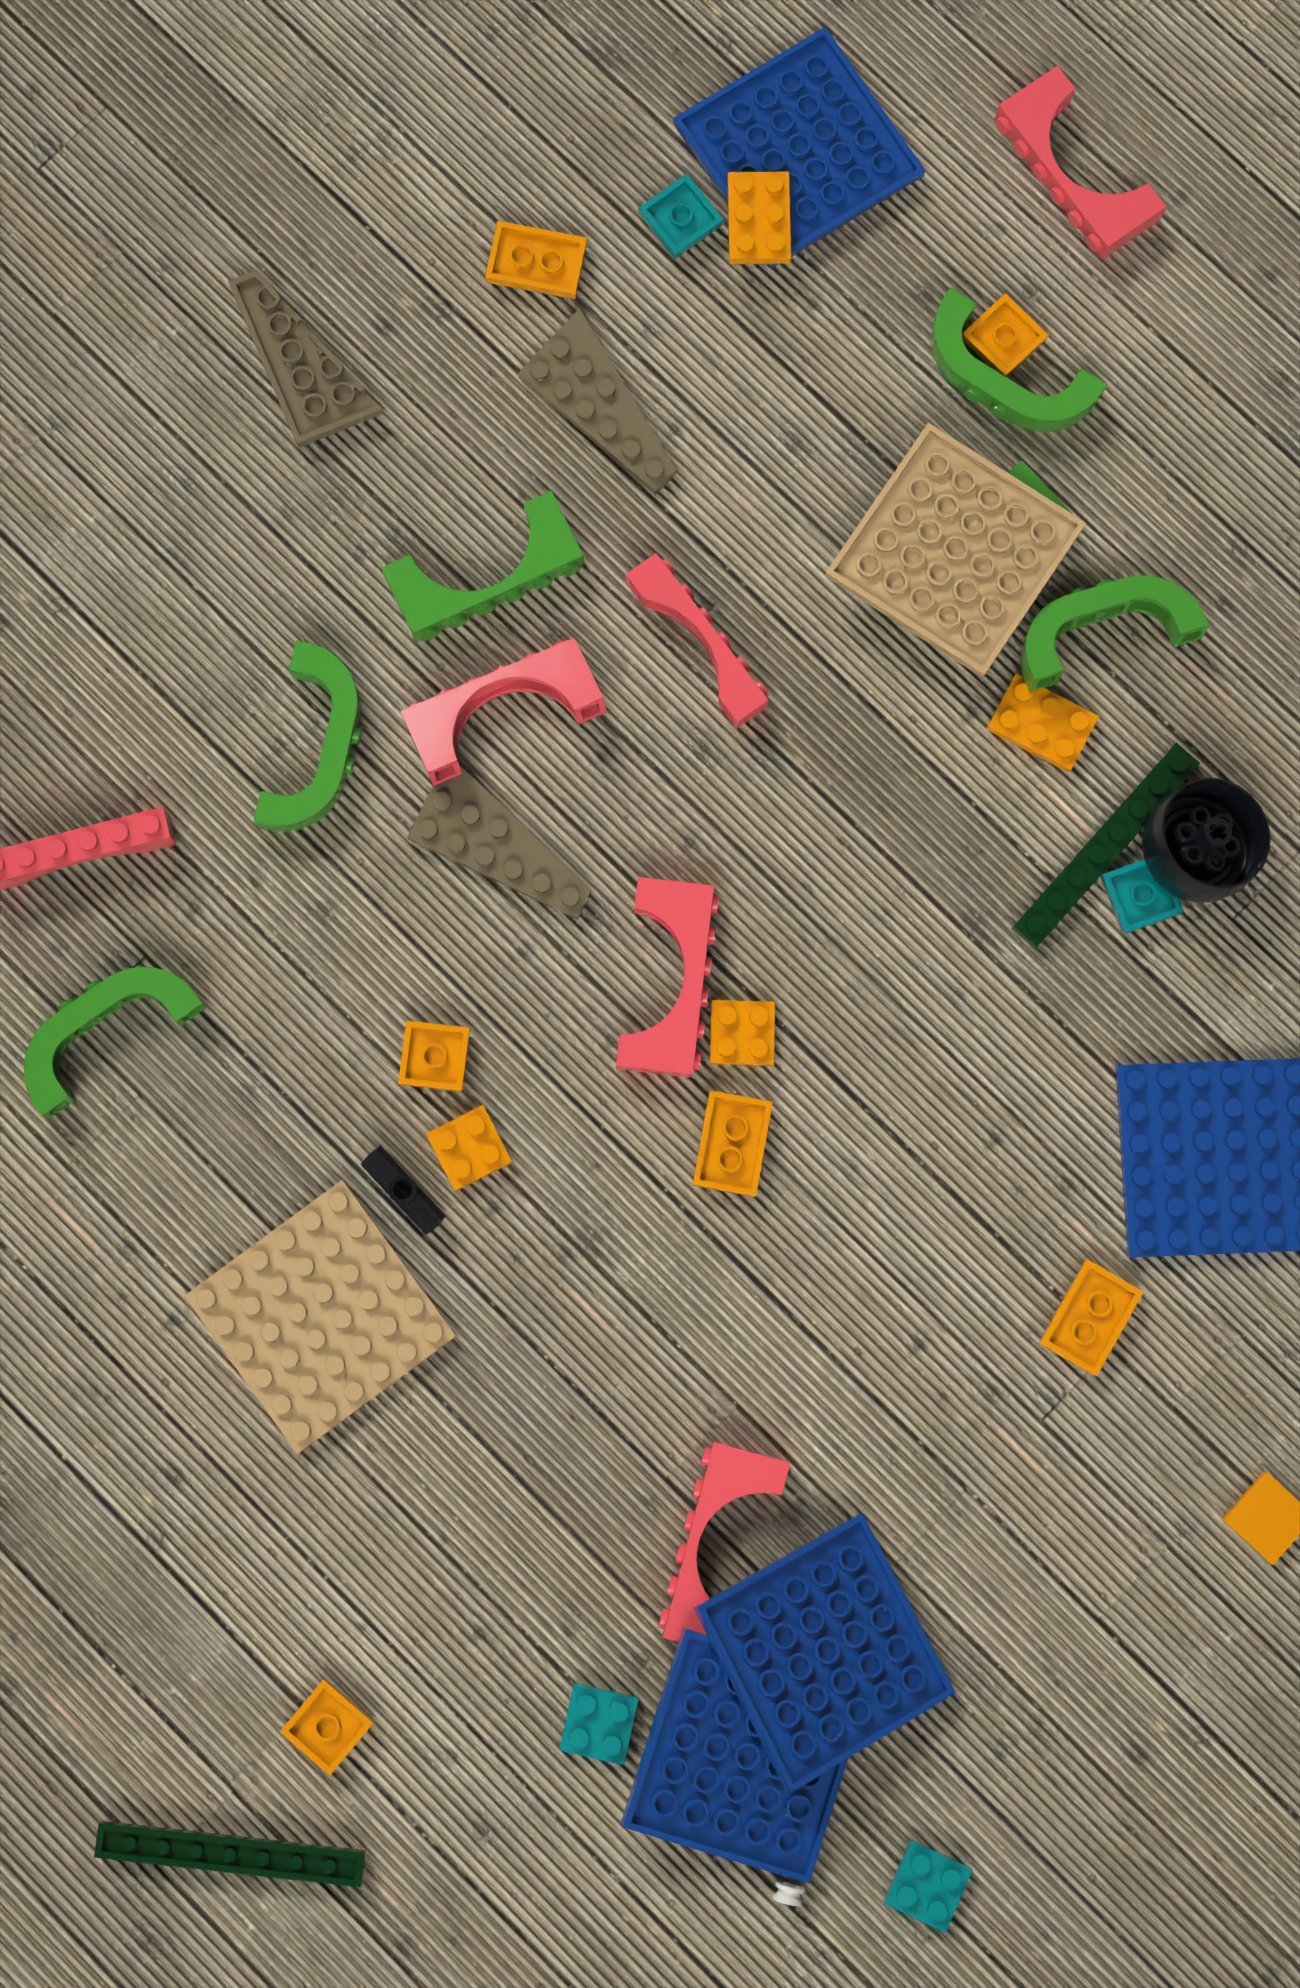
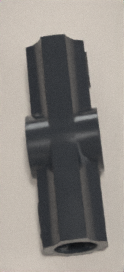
M381 1145L373 1150L360 1164L425 1235L432 1232L447 1217ZM401 1182H409L412 1186V1193L406 1199L397 1198L395 1193L397 1185Z

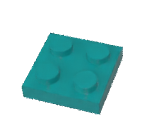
M688 174L682 176L638 208V214L674 259L717 230L724 222V219Z
M1145 860L1132 863L1100 876L1123 935L1184 913L1180 899L1159 885L1150 873Z
M574 1682L559 1751L624 1765L639 1697Z
M910 1838L883 1902L946 1933L973 1870L971 1867Z

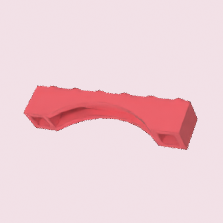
M655 553L626 574V584L644 608L659 611L676 619L701 641L716 671L719 688L718 705L735 728L738 729L767 708L768 691L759 680L754 682L748 674L750 668L741 656L735 657L729 649L731 643L725 634L721 631L717 633L712 627L711 623H713V620L705 608L701 607L699 609L692 600L694 595L685 583L680 585L674 577L676 572L671 563L666 558L661 560L657 553Z
M163 807L1 848L0 890L23 885L47 873L79 863L118 855L146 853L177 845L170 815Z

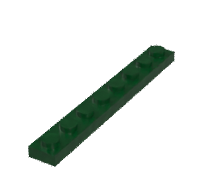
M1176 743L1011 929L1036 949L1145 826L1148 816L1158 802L1175 788L1179 787L1200 762Z
M100 1821L94 1858L361 1888L366 1850Z

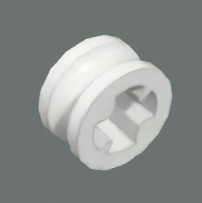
M777 1880L775 1886L778 1888V1891L773 1893L772 1899L790 1906H802L800 1895L805 1892V1888L792 1882Z

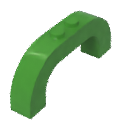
M950 287L942 299L935 316L931 332V348L936 365L942 375L954 387L962 391L968 400L983 404L999 419H1007L1019 427L1039 432H1051L1068 428L1081 421L1091 412L1102 396L1107 384L1082 368L1064 391L1051 396H1041L1029 392L973 357L964 345L962 331L971 319L976 303Z
M1148 575L1130 576L1115 581L1111 579L1103 580L1095 587L1086 590L1077 588L1070 591L1066 596L1050 602L1036 615L1029 627L1021 650L1022 675L1029 692L1058 684L1064 669L1055 649V640L1065 632L1126 613L1141 612L1156 618L1166 629L1173 647L1202 639L1209 627L1208 620L1193 596L1169 580Z
M297 640L289 668L292 678L322 686L331 695L332 708L317 773L312 783L303 791L293 795H278L260 791L253 822L257 828L277 832L296 831L311 826L324 818L333 809L343 792L347 774H353L356 758L352 756L354 744L359 745L362 736V726H359L360 699L353 678L346 666L330 651L318 645Z
M134 967L112 974L102 982L98 979L86 986L84 989L85 993L76 1000L70 998L60 1004L57 1008L58 1012L46 1020L36 1031L25 1055V1085L30 1099L43 1117L50 1119L75 1101L62 1081L59 1065L66 1047L79 1036L128 1002L139 998H151L160 1001L175 1022L182 1026L207 1009L199 995L186 982L168 971L154 967Z

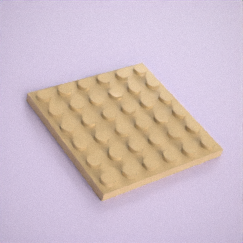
M928 422L825 572V577L983 678L1085 527L1086 522Z
M344 1180L338 1182L184 1295L297 1454L301 1453L457 1337Z

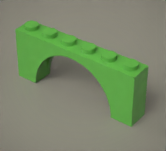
M552 490L523 503L524 513L529 524V542L526 552L517 568L507 578L494 586L475 591H460L444 587L427 577L417 567L410 555L381 567L384 578L415 642L421 639L422 641H429L437 637L439 631L447 627L452 629L460 627L468 621L467 618L478 613L480 616L486 615L495 610L496 605L504 601L508 603L515 602L522 598L526 591L533 588L536 590L543 589L549 586L553 579L561 575L569 577L580 571V567L584 565L583 553Z

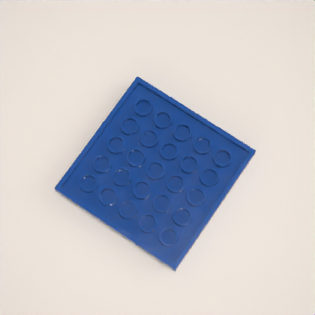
M826 27L673 118L674 126L727 203L728 172H789L791 257L922 178L925 174V169ZM769 264V265L771 266V268H774V267H776V266L779 265V264Z
M1300 1058L1115 1066L1128 1258L1300 1251Z
M863 1513L855 1515L693 1607L787 1793H792L956 1693Z
M683 1627L620 1825L626 1829L810 1884L848 1759L792 1793H787L707 1634Z

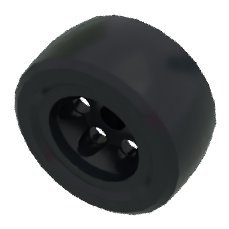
M1203 778L1175 788L1158 802L1146 820L1142 833V850L1147 867L1160 886L1172 895L1185 901L1207 903L1231 896L1254 880L1266 863L1270 851L1271 834L1268 820L1262 807L1250 793L1228 780ZM1196 818L1204 819L1205 821L1199 822ZM1181 828L1189 830V838L1182 836ZM1189 850L1196 852L1197 860L1189 858ZM1211 857L1218 859L1217 867L1212 866L1210 863Z

